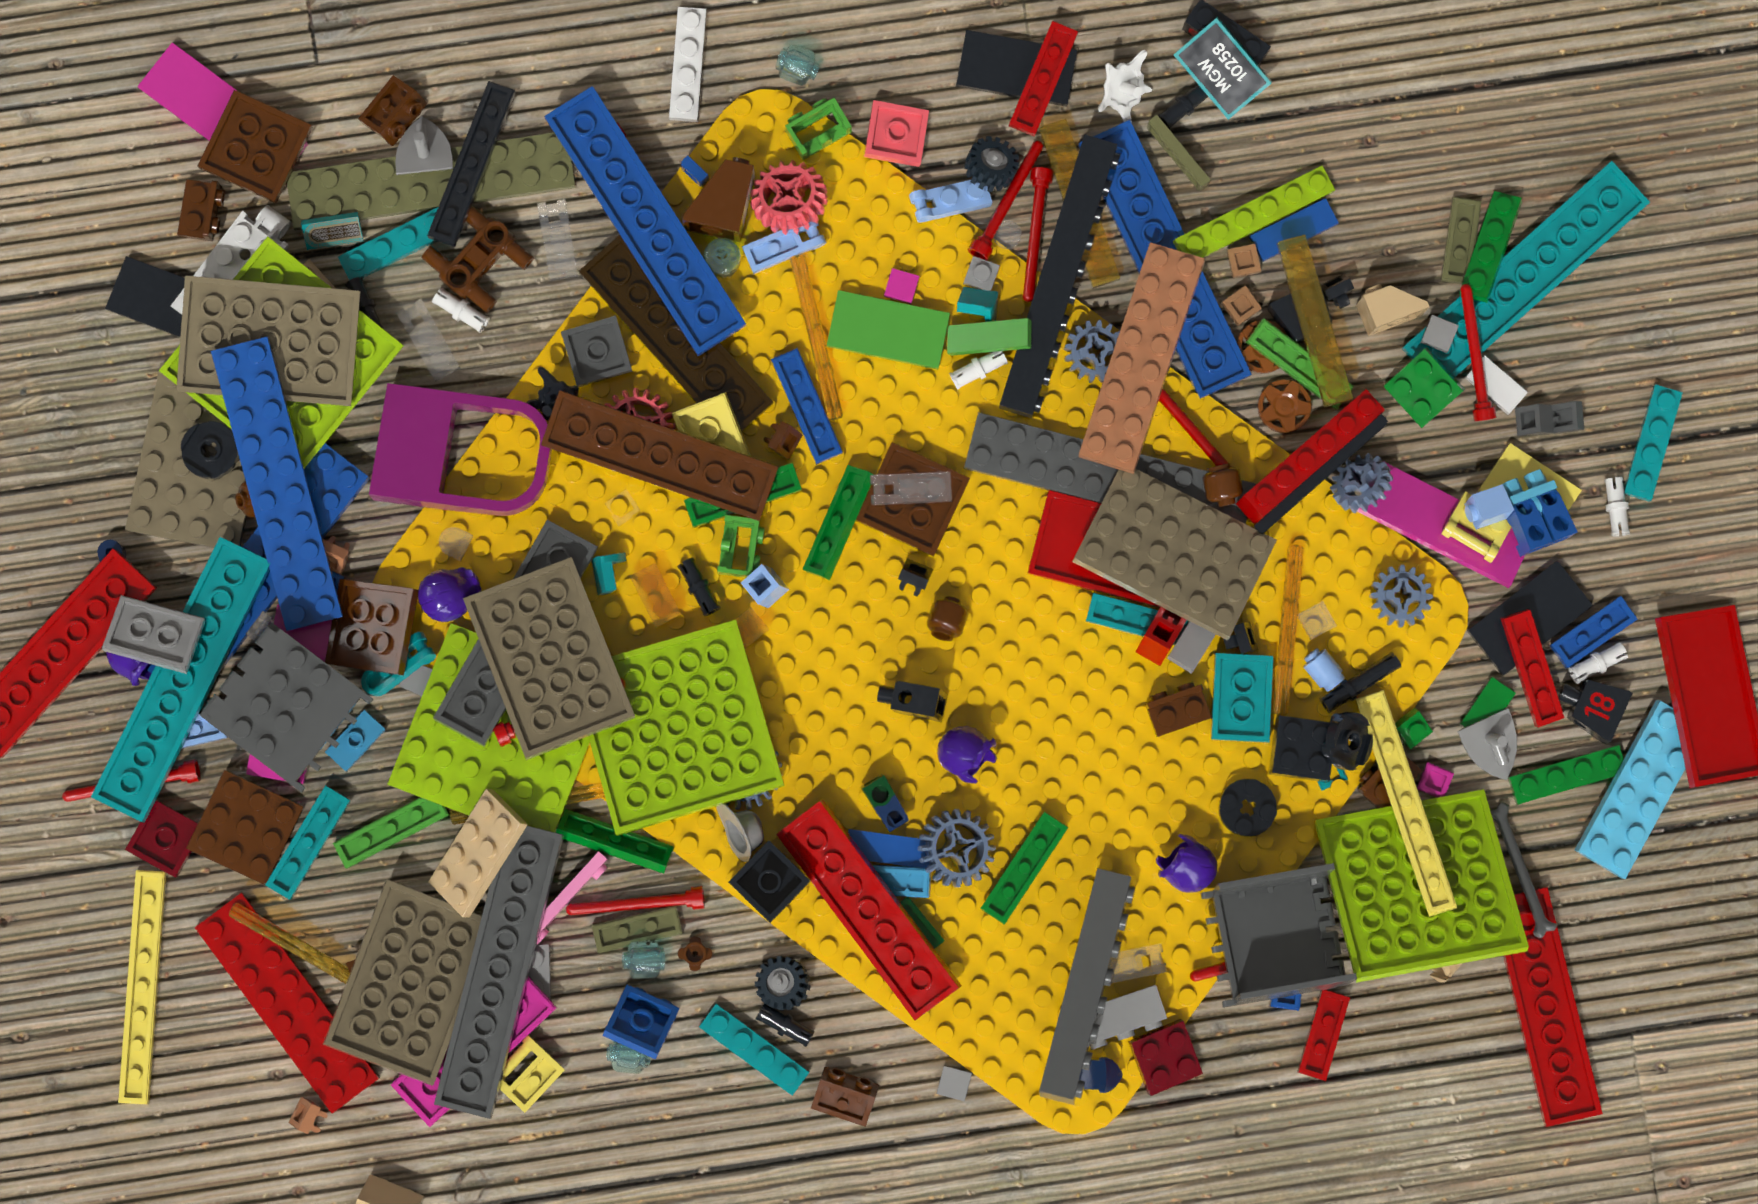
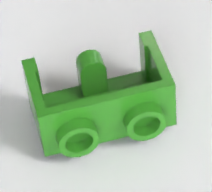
M835 97L829 101L827 98L816 102L812 106L813 110L803 115L800 112L787 120L788 124L785 125V131L802 161L852 133V126ZM832 113L838 125L802 145L796 133Z
M725 515L724 534L721 541V555L717 573L718 575L747 578L760 566L761 556L755 555L757 544H763L765 527H759L760 521L751 518ZM738 527L752 529L746 570L732 569Z

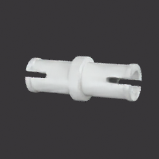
M444 288L438 290L440 294H435L432 300L433 304L452 314V318L456 321L461 320L476 329L477 332L481 333L484 330L482 326H487L490 317L469 306L470 302L467 300L458 299Z
M1002 351L991 352L979 359L976 357L971 359V363L949 373L958 390L960 387L978 378L981 380L986 378L985 374L1008 364Z
M1615 477L1616 489L1613 488L1612 478L1605 479L1608 504L1605 506L1606 511L1610 515L1611 536H1619V524L1621 525L1622 536L1629 535L1627 518L1629 503L1625 502L1623 477Z
M1618 642L1616 645L1600 653L1594 652L1590 654V658L1569 667L1570 676L1576 684H1579L1581 681L1597 673L1603 674L1607 671L1608 667L1627 659L1628 654H1623L1627 651Z

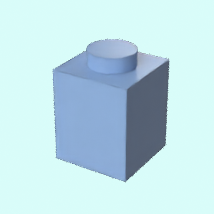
M1503 484L1471 495L1464 504L1466 517L1469 522H1473L1476 530L1505 520L1514 511Z
M761 564L741 582L757 604L766 608L772 606L789 590L776 572L764 564Z

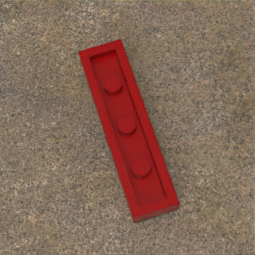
M1051 22L1010 120L1009 127L1035 137L1076 40L1078 31L1057 22Z
M1526 609L1500 618L1535 727L1539 728L1564 719L1565 717L1531 610Z

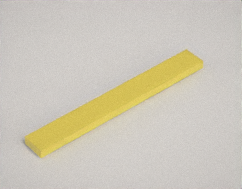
M1384 690L1357 698L1356 702L1360 714L1370 724V726L1366 727L1368 734L1373 736L1372 749L1428 915L1430 917L1456 909L1457 905Z
M136 870L118 1103L149 1104L166 872Z

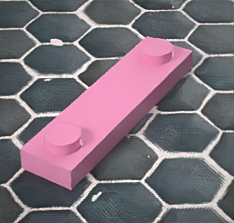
M597 852L545 909L537 945L549 933L546 927L592 877L597 880L607 870L608 867L605 863L608 859L601 852Z

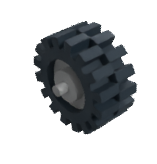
M987 136L985 141L983 138L978 139L977 143L975 142L972 145L964 164V169H968L966 172L967 178L973 176L970 182L973 184L979 182L978 188L982 190L984 186H988L987 191L990 192L993 191L994 187L997 191H1001L1003 187H1008L1019 167L1018 154L1014 155L1016 149L1014 147L1009 149V142L1006 140L1003 144L1000 143L1001 138L996 137L994 141H992L991 136Z
M776 956L777 959L770 958L767 960L769 963H763L760 966L762 968L761 972L756 973V977H758V981H755V987L758 988V991H756L757 995L762 998L761 1001L778 1010H792L794 1006L799 1007L802 1004L800 1001L802 999L806 1000L808 997L806 991H810L811 985H808L810 976L806 974V968L800 965L801 963L788 957Z

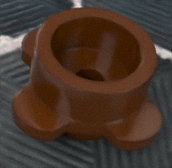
M694 936L690 938L689 944L685 948L678 950V957L689 964L690 970L698 971L705 960L711 959L712 950L706 948L701 943L699 937ZM693 951L698 952L696 957L692 955Z

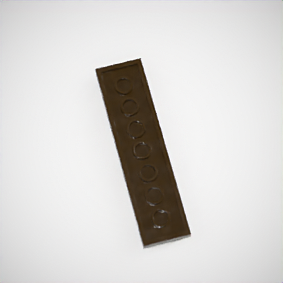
M620 235L579 270V274L696 403L726 392L741 432L774 404L721 343L697 356Z

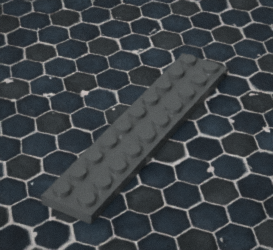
M979 412L964 466L966 470L1097 503L1103 502L1119 470L1079 458V452L1084 439ZM1140 455L1136 469L1246 524L1247 516L1236 503L1256 485L1255 483L1241 480L1243 493L1235 498L1236 503L1219 507L1218 502H1209L1206 498L1202 477L1208 471Z
M527 826L490 884L434 1105L491 1119L493 1116L564 837L562 834Z

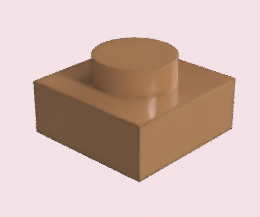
M1255 244L1227 249L1232 279L1261 272Z
M1246 285L1221 303L1237 326L1262 309Z

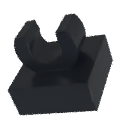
M1342 274L1321 284L1325 299H1332L1336 307L1339 306L1342 309L1350 305L1346 292L1354 289V286L1349 277Z
M906 559L898 578L901 580L899 589L903 591L907 583L914 585L916 588L914 596L917 597L922 589L925 590L933 569Z
M1250 622L1235 625V635L1230 636L1228 640L1223 638L1226 649L1239 647L1241 654L1258 650Z

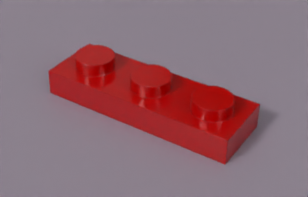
M1321 990L1297 1073L1323 1081L1327 1080L1350 997L1328 990Z

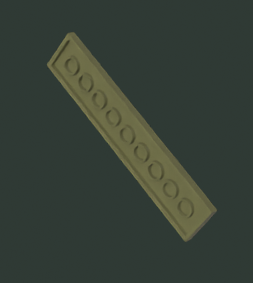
M554 132L497 141L473 203L576 188L572 160ZM462 146L451 148L453 169ZM396 156L291 172L287 180L293 228L294 230H301L302 220L358 212L361 221L433 210L439 207L453 169L396 175Z

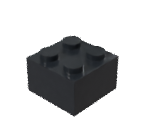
M1281 715L1276 717L1268 774L1318 782L1330 781L1332 763L1322 752V745L1326 741L1330 722Z
M768 841L728 883L771 923L811 881Z

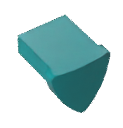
M963 287L957 302V312L985 316V322L996 321L998 291Z
M626 553L596 556L592 559L597 595L610 594L617 590L612 564L627 561Z

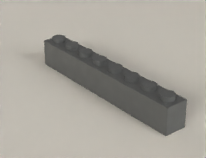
M1097 868L1039 1090L1040 1097L1071 1105L1075 1104L1076 1097L1082 1098L1085 1081L1081 1080L1083 1069L1089 1070L1093 1053L1088 1052L1090 1042H1096L1100 1025L1095 1024L1098 1013L1103 1014L1106 1006L1107 997L1103 996L1105 985L1111 986L1114 969L1110 968L1112 958L1117 959L1120 952L1121 942L1117 941L1119 930L1125 931L1129 914L1124 913L1126 903L1132 904L1136 887L1131 886V876Z

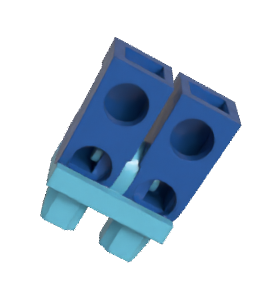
M1541 469L1524 476L1528 486L1526 491L1522 490L1518 478L1503 483L1514 508L1507 521L1512 527L1519 544L1516 546L1520 557L1566 540L1578 533L1559 492L1556 490L1557 485L1555 481L1547 482Z

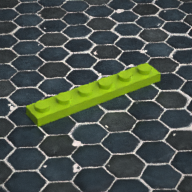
M1320 166L1176 238L1173 243L1178 251L1204 258L1332 194L1335 188L1323 166Z

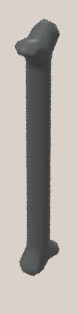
M1501 802L1496 809H1490L1491 815L1498 824L1535 920L1533 935L1542 938L1547 931H1554L1557 924L1550 922L1545 917L1508 821L1507 814L1510 807L1508 804Z

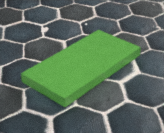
M838 290L827 347L938 370L950 313Z

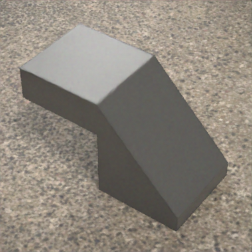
M1571 401L1554 405L1534 404L1515 408L1517 436L1562 434L1584 430L1582 401Z

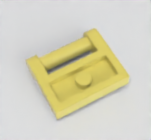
M1465 491L1441 534L1447 538L1451 536L1482 554L1484 560L1492 563L1511 526L1507 519L1476 530L1473 522H1469L1465 514L1464 504L1471 497V494ZM1457 523L1492 542L1491 545H1487L1456 527Z
M530 1035L522 1040L523 1044L506 1061L499 1088L524 1113L565 1071ZM531 1051L535 1053L538 1057L510 1086L505 1081L508 1075Z

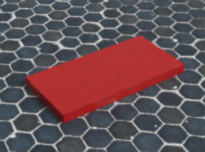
M1049 490L1027 574L1160 608L1161 606L1072 562L1101 503Z
M1735 605L1656 618L1655 623L1689 788L1758 776V713Z

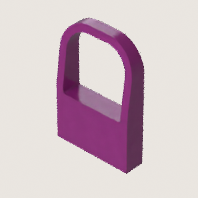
M387 383L369 495L374 501L498 516L520 513L531 507L539 499L547 483L552 449L542 446L541 443L548 424L537 409L519 400ZM457 410L522 416L530 420L537 427L540 435V447L536 472L531 486L521 496L512 500L497 501L444 494Z

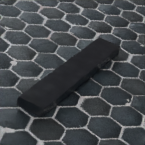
M488 81L427 235L429 239L453 247L456 246L515 97V90Z
M1382 414L1378 416L1254 525L1253 528L1260 534L1265 533L1388 424V420Z

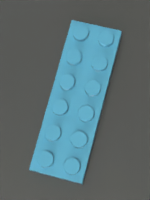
M1659 700L1655 701L1574 850L1622 879H1626L1686 769L1674 710L1669 705Z

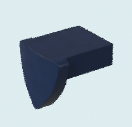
M1100 1057L1099 1060H1091L1089 1070L1083 1069L1081 1080L1085 1081L1084 1089L1099 1090L1100 1093H1107L1117 1086L1123 1073L1113 1060L1107 1057Z

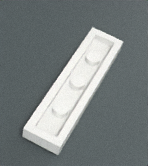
M678 7L669 120L698 122L706 9Z

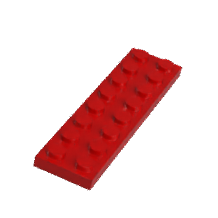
M112 549L0 672V758H3L102 650L121 595L145 602L157 589L147 577L116 549Z
M823 799L776 834L914 1021L962 986Z
M1548 887L1536 889L1535 891L1545 917L1550 922L1556 923ZM1524 892L1515 894V900L1529 948L1526 952L1504 955L1503 957L1544 1127L1601 1115L1603 1113L1558 928L1556 927L1554 931H1547L1542 938L1534 936L1535 920Z
M243 893L237 895L195 927L199 935L332 1114L380 1079L368 1061L323 1045L334 1015Z

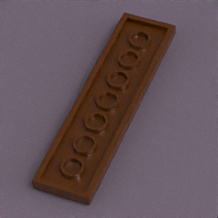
M559 390L541 443L544 447L757 521L761 519L779 467Z

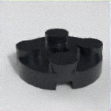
M216 421L198 423L192 426L185 433L181 441L182 458L185 466L200 478H222L235 467L239 458L233 432L224 424ZM212 443H215L217 454L206 458L204 456L206 454V451L203 449L204 445L210 446Z
M1354 712L1335 713L1332 715L1326 734V741L1322 745V752L1336 768L1353 771L1356 770L1358 765H1364L1368 761L1373 747V736L1368 734L1366 727L1370 726L1368 720L1362 714Z
M1242 779L1230 784L1223 791L1219 801L1218 813L1221 822L1230 832L1240 836L1252 837L1263 833L1272 825L1277 815V803L1272 791L1265 784L1256 779ZM1243 800L1255 804V807L1252 809L1253 815L1249 816L1248 813L1242 814L1240 812V809L1243 807Z

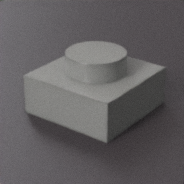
M973 256L963 285L991 291L1000 265Z

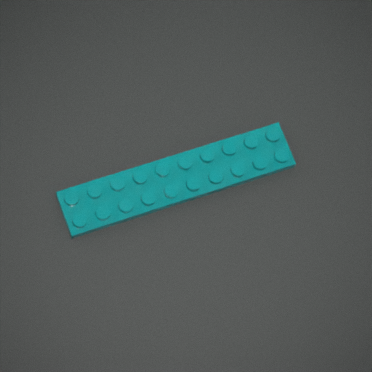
M1613 161L1607 164L1503 257L1488 303L1473 299L1481 354L1650 203ZM1461 296L1437 316L1459 325L1447 353L1420 343L1426 327L1402 348L1413 360L1427 347L1454 377L1471 364Z
M219 537L183 610L184 613L205 618V624L188 672L185 674L155 666L91 798L145 823L270 571V563L268 564L267 559Z

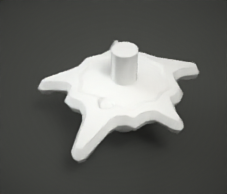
M1146 50L1140 51L1127 64L1124 62L1119 63L1116 67L1111 65V63L1105 64L1104 98L1098 107L1099 112L1104 111L1107 106H1111L1118 111L1124 122L1131 121V108L1139 104L1141 95L1152 92L1151 87L1144 83V74L1140 71L1142 62L1147 56Z

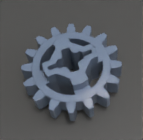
M1098 320L1096 325L1092 327L1091 322L1086 321L1084 330L1078 325L1075 327L1077 335L1069 334L1067 337L1072 344L1064 346V350L1070 352L1064 360L1065 362L1072 361L1073 364L1069 371L1072 372L1077 369L1079 371L1078 379L1087 375L1089 383H1092L1095 377H1098L1101 383L1103 382L1108 366L1105 367L1104 358L1113 353L1120 331L1114 334L1110 332L1112 324L1102 328V322ZM1098 334L1106 337L1109 341L1105 342L1100 339ZM1085 336V347L1076 350L1078 341ZM1092 345L1096 350L1101 349L1098 359L1095 357V354H1089ZM1081 362L1088 363L1092 366V369L1085 367Z
M1369 453L1364 459L1360 455H1356L1354 462H1351L1349 459L1346 460L1347 466L1345 468H1337L1340 475L1332 477L1335 483L1330 487L1334 493L1333 498L1345 511L1350 508L1353 513H1356L1360 507L1364 512H1367L1368 505L1370 504L1377 507V500L1379 498L1383 500L1387 498L1384 495V491L1392 489L1388 483L1393 480L1390 468L1379 456L1373 458Z
M1400 565L1398 572H1396L1391 566L1387 569L1388 576L1381 572L1378 575L1381 582H1373L1371 585L1377 590L1369 594V598L1376 599V603L1371 606V609L1379 608L1381 612L1377 618L1381 619L1386 616L1388 618V626L1394 621H1397L1398 628L1404 626V621H1407L1409 626H1413L1415 624L1414 617L1422 620L1425 617L1421 611H1429L1431 609V606L1426 603V600L1433 598L1432 594H1426V590L1431 587V583L1423 584L1422 580L1425 575L1423 573L1418 577L1415 576V567L1405 572V566ZM1395 578L1394 587L1391 590H1383L1387 582ZM1408 580L1412 581L1418 590H1414L1408 584ZM1400 588L1402 594L1408 597L1402 603H1400V598H1395V594L1400 591ZM1384 602H1388L1394 608V613L1388 610ZM1411 603H1419L1412 613L1407 614L1408 606Z

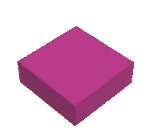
M892 268L884 297L912 304L919 276Z
M1427 762L1417 784V790L1436 798L1444 797L1454 773Z

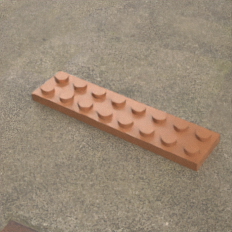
M1154 243L1149 244L1079 452V458L1134 474L1205 263V258Z

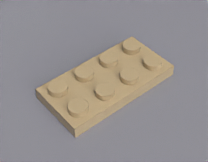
M486 789L428 882L462 917L470 918L528 824L494 790Z

